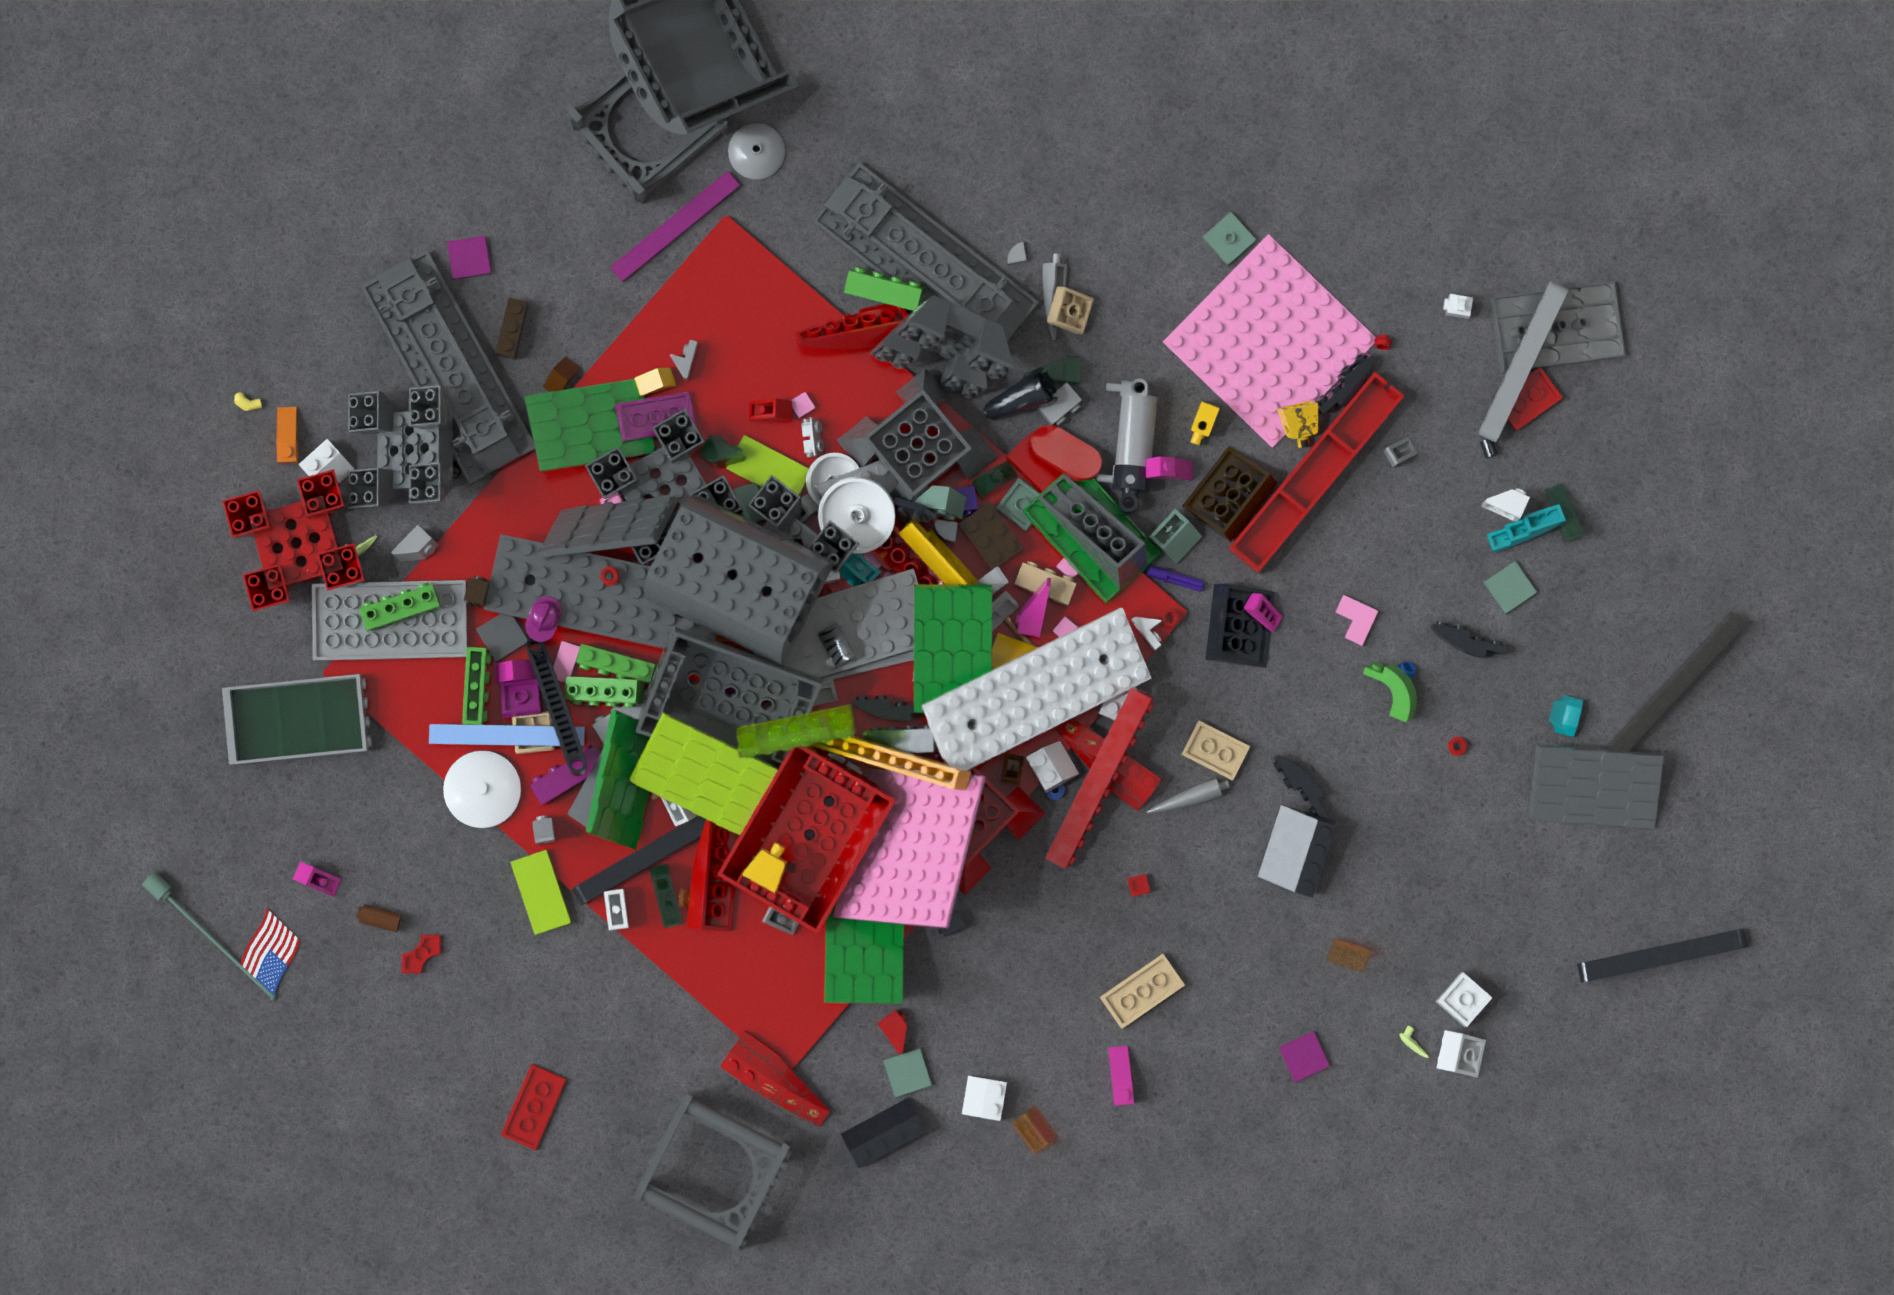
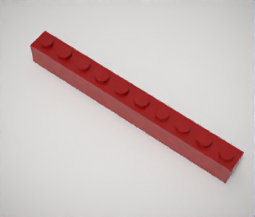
M1136 687L1130 689L1045 859L1064 869L1068 868L1069 865L1073 866L1077 859L1075 853L1077 849L1081 850L1086 841L1084 836L1086 832L1089 833L1094 825V822H1092L1094 816H1098L1103 807L1101 802L1103 798L1107 799L1112 789L1109 786L1112 781L1115 782L1120 774L1118 769L1121 764H1125L1129 756L1127 754L1129 747H1133L1138 737L1135 735L1138 729L1141 731L1146 723L1144 717L1146 713L1150 714L1155 705L1153 703L1155 697Z

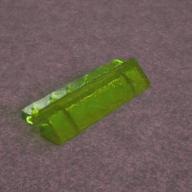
M851 704L737 727L739 758H752L758 754H771L778 750L788 751L798 746L807 747L813 743H827L838 738L847 739L856 734Z

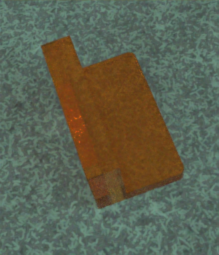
M1333 939L1327 961L1362 973L1367 959L1370 957L1371 950Z
M1033 1106L1011 1123L1034 1154L1058 1137L1036 1106Z

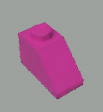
M301 861L293 877L294 880L333 897L341 882L340 878Z

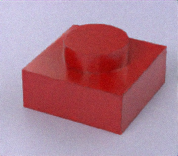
M1146 874L1127 878L1131 897L1150 893Z

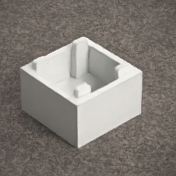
M1461 972L1435 1002L1461 1025L1467 1027L1492 997L1464 972Z

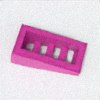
M1251 594L1244 606V609L1271 632L1275 631L1283 617L1263 594Z

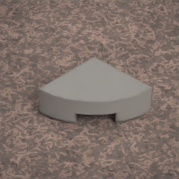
M1023 242L1016 244L1010 250L1007 261L1008 265L1027 261Z

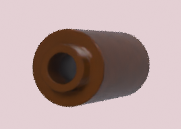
M364 904L363 907H359L357 918H359V923L397 933L402 914Z

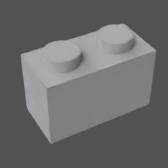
M1068 383L1064 384L1057 390V393L1053 394L1054 397L1058 396V400L1055 403L1037 408L1050 425H1060L1066 420L1065 415L1071 412L1073 414L1081 407L1079 405L1082 401Z

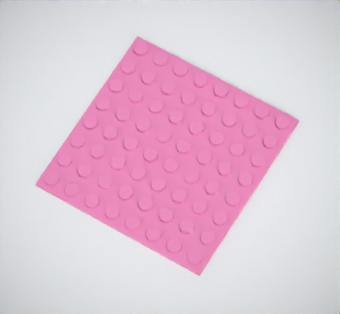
M1268 234L1163 343L1273 448L1285 435L1277 408L1310 400L1316 402L1318 397L1324 395L1339 380L1337 376L1341 373V369L1354 363L1358 355L1365 354L1375 343L1374 339L1376 337Z
M870 769L868 779L883 787L896 800L839 896L833 917L948 928L985 777L970 775L967 789L964 791L947 788L892 770Z

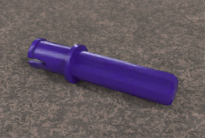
M1150 564L1148 577L1163 580V583L1169 582L1199 592L1203 589L1204 581L1169 571V568L1166 570Z

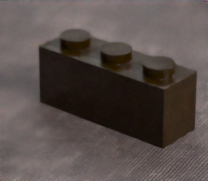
M508 298L495 352L497 356L516 360L529 307L527 301Z
M474 576V579L469 578L464 601L469 606L484 609L489 588V582L486 578Z

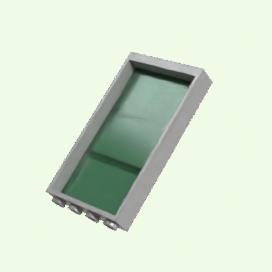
M362 674L222 688L229 765L370 751L369 747H372L371 735H368L367 729L370 728V718L366 716L368 698L364 697V689H367L366 678H363Z

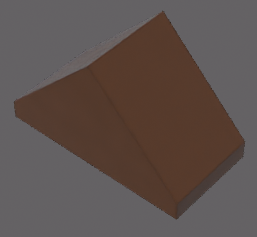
M564 357L552 369L543 388L548 392L565 390L581 367L567 357Z
M1005 754L1000 783L1020 785L1024 756Z

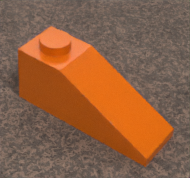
M297 407L277 408L276 446L277 463L279 465L299 464Z

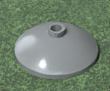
M751 123L741 127L734 133L729 143L728 156L733 168L743 177L754 180L765 179L772 176L781 167L785 158V145L782 137L774 128L762 123ZM758 146L760 150L758 152H754L753 147Z

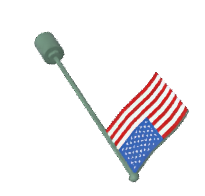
M154 871L142 883V886L158 901L168 899L271 997L270 1000L276 999V994L274 993L281 976L296 954L300 940L268 909H266L261 925L248 943L242 960L239 962L170 897L172 893L170 889L172 887L157 872Z

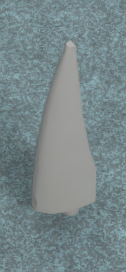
M1053 254V263H1043V296L1047 319L1057 287H1065L1067 264L1060 263L1061 254ZM1048 323L1051 339L1055 340L1057 326Z
M1217 778L1168 798L1149 809L1147 814L1176 810L1223 796L1221 790L1230 788L1228 781L1218 783Z

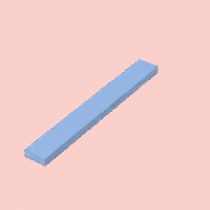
M430 724L429 744L560 746L553 726ZM575 727L581 746L584 747L585 727Z

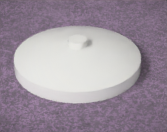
M848 477L834 483L822 497L818 510L821 531L831 520L860 543L853 552L856 554L870 552L880 547L890 536L896 517L895 506L889 493L879 483L865 477Z
M476 751L462 756L451 766L444 781V798L450 812L462 823L475 828H490L506 821L516 810L521 797V782L514 766L501 755L490 751Z

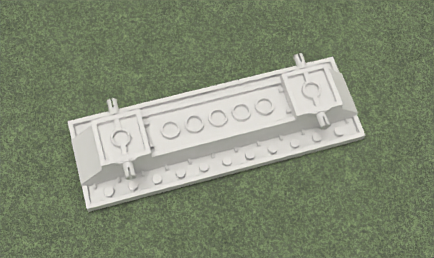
M1119 608L923 704L922 708L940 754L946 764L968 770L1151 679V676L1123 608Z

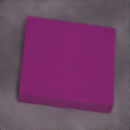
M485 236L447 242L453 280L491 274Z
M536 679L500 683L503 718L541 714L540 689Z
M1314 1031L1278 1047L1294 1082L1330 1067Z

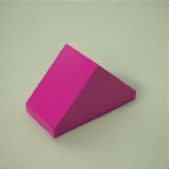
M512 660L494 664L496 683L535 679L530 660Z

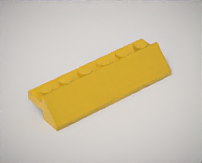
M911 520L898 533L945 585H977L978 579L932 529L926 531L917 521Z

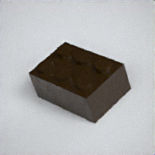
M990 502L958 524L960 530L990 571L997 566L1001 567L1023 551L1022 545Z

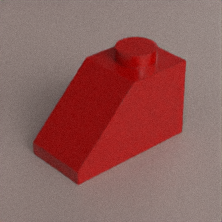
M778 398L749 401V420H792V401Z
M894 1010L879 1021L877 1025L900 1055L903 1053L907 1028L905 1022L907 1018L902 1011L897 1012Z

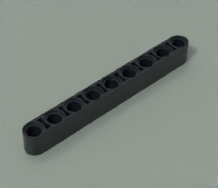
M699 815L573 887L572 890L579 903L584 905L605 891L612 889L700 838L706 819Z
M1743 928L1578 963L1577 967L1582 983L1747 948L1748 945Z

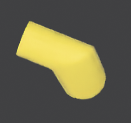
M243 393L235 395V404L244 411L262 408L261 399L250 401Z

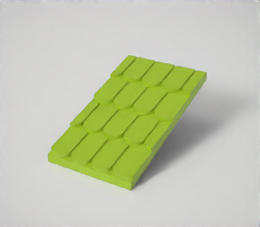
M663 712L629 780L637 786L659 795L663 799L740 835L778 770L776 767Z

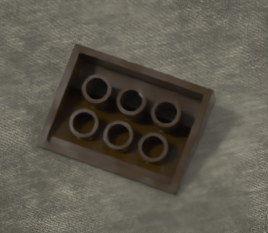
M1228 446L1182 507L1231 543L1276 486L1277 481L1269 472Z

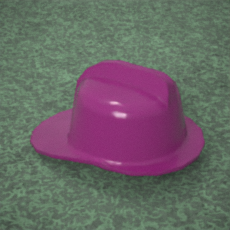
M548 596L541 597L535 601L525 625L526 632L530 638L543 642L554 635L562 616L560 603L553 597Z

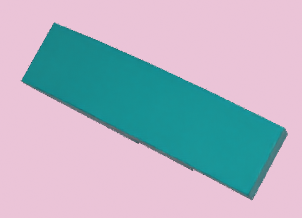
M1557 504L1524 515L1523 519L1506 524L1504 529L1488 533L1487 539L1494 554L1550 531L1565 523L1566 520L1560 505Z

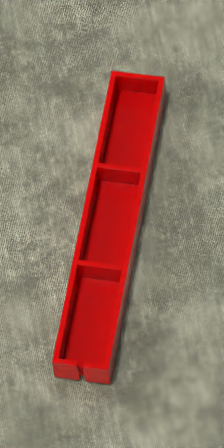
M1376 372L1372 374L1229 547L1228 551L1256 574L1259 573L1403 399L1404 395L1392 385L1386 390L1384 387L1388 382Z

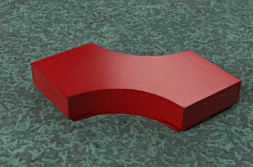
M421 935L419 945L413 951L402 954V973L421 974L424 963L430 957L441 954V935Z

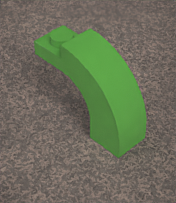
M1371 663L1366 666L1363 674L1382 681L1392 692L1393 705L1389 716L1406 723L1412 720L1416 711L1417 696L1409 676L1393 663L1385 667L1379 663Z

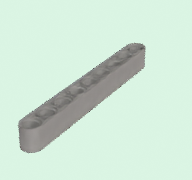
M1550 281L1480 427L1479 435L1493 442H1496L1564 301L1568 292L1567 288L1553 281Z

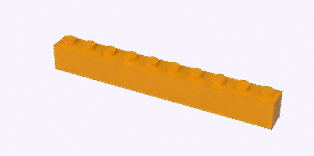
M806 723L799 742L954 790L966 791L971 773L964 769L815 724Z

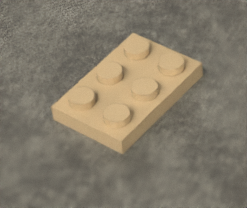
M1198 721L1181 755L1233 781L1250 746Z

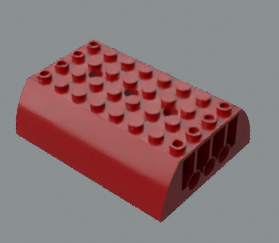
M795 741L717 875L818 934L896 799L880 785L824 752L803 742ZM826 796H832L835 799L833 806L825 805L824 799ZM807 829L815 831L816 836L813 840L805 837ZM774 843H777L785 848L780 858L787 861V863L793 862L796 865V871L789 873L785 867L779 887L774 893L742 874L762 849L770 852Z

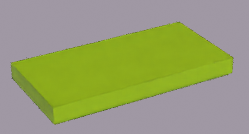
M745 435L726 468L761 488L769 477L773 475L797 495H800L806 483V476L809 468Z
M548 850L511 861L510 863L534 934L536 935L572 923Z

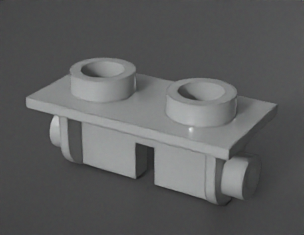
M813 417L803 419L801 424L803 437L810 438V440L803 441L804 454L807 455V458L822 456L824 443L821 440V422L818 418Z

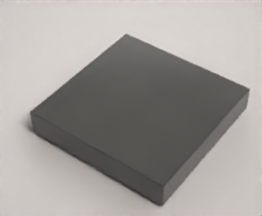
M499 614L476 629L496 662L519 649L528 641L514 617L510 615Z

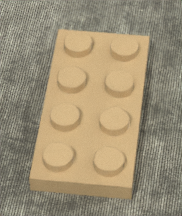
M1161 954L1100 996V999L1122 1029L1185 986V984L1165 955Z

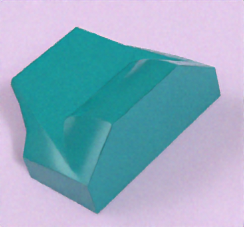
M852 553L841 567L840 576L852 587L874 581L881 571L860 553Z
M1566 695L1562 699L1554 700L1549 721L1554 726L1555 733L1574 737L1583 700Z

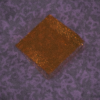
M680 889L679 908L689 909L690 889Z

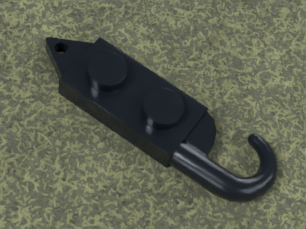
M891 497L897 514L902 517L907 516L918 522L924 521L929 523L930 520H935L938 516L928 510L925 505L898 497Z

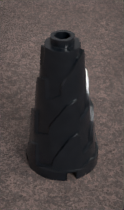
M1042 367L1033 370L1032 373L1023 377L1018 383L989 400L983 409L985 417L996 421L1009 415L1019 414L1055 403L1058 400V396H1053L1054 393H1057V389L1052 377L1047 371L1042 373L1041 371L1044 369Z

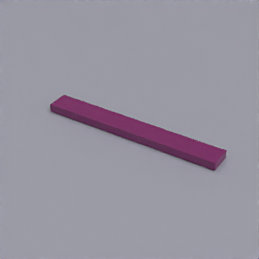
M727 171L610 268L624 282L739 188L740 185Z

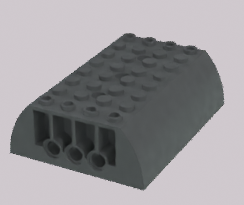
M693 495L680 507L646 575L644 596L647 600L784 666L835 561L699 495ZM697 553H702L704 556L703 561L696 564L694 556ZM731 570L738 572V577L735 580H729L728 573ZM765 587L772 588L771 596H763L762 591Z
M674 626L646 692L635 732L651 737L664 712L776 767L778 770L793 743L800 739L822 686V679ZM696 674L700 679L693 682L689 679V676ZM733 687L736 692L734 694H727L725 689ZM764 700H769L772 705L764 707L761 703Z

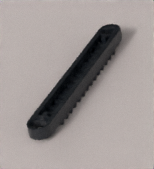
M530 638L526 642L527 654L567 767L571 774L581 776L587 771V760L545 642L535 641ZM534 643L541 645V649L538 651H532L530 647ZM576 761H581L583 767L577 770L572 767V764Z

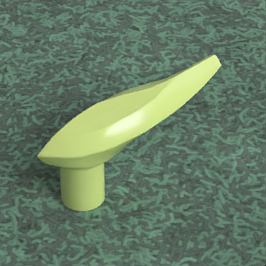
M376 535L356 547L358 556L373 544L377 538Z
M1407 1026L1404 1034L1400 1033L1402 1041L1414 1052L1428 1058V1054L1411 1038L1414 1028Z

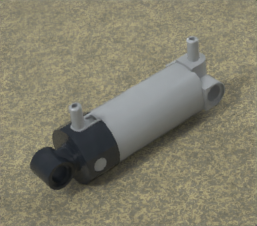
M1136 379L1134 381L1122 380L1121 384H1106L1107 391L1120 392L1121 409L1113 475L1098 474L1097 481L1112 483V489L1122 491L1119 505L1128 514H1133L1139 509V493H1149L1151 478H1146V459L1152 458L1158 398L1150 395V388L1143 379ZM1138 387H1145V390L1143 392H1136ZM1133 499L1134 506L1126 508L1124 506L1125 501Z

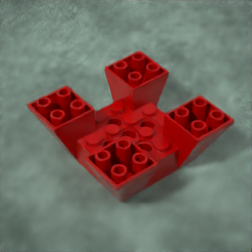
M334 469L297 479L302 501L273 510H268L260 490L222 500L232 538L254 537L263 569L242 574L252 612L290 602L291 586L319 578H324L327 591L365 581L355 543L339 547L330 516L342 509L344 503ZM291 521H296L297 523L294 530H288V523ZM314 534L320 535V541L318 543L311 542V538ZM296 539H300L302 541L301 547L293 548V542ZM283 545V551L276 554L274 552L275 546ZM303 557L306 558V565L299 567L298 560Z
M942 756L937 759L938 762L946 764ZM988 759L968 769L967 771H970V775L973 776H983L979 771L991 759ZM985 778L981 792L984 801L978 804L974 822L982 821L984 829L981 831L972 829L958 889L964 895L992 869L980 855V852L1004 827L1020 840L1046 814L1019 786L1005 797Z

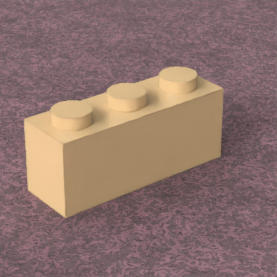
M1027 561V564L1022 563L1014 586L1035 593L1047 578H1051L1048 599L1068 606L1076 586L1073 578L1065 575L1061 578L1055 575V571L1047 568L1043 571L1037 568V564Z

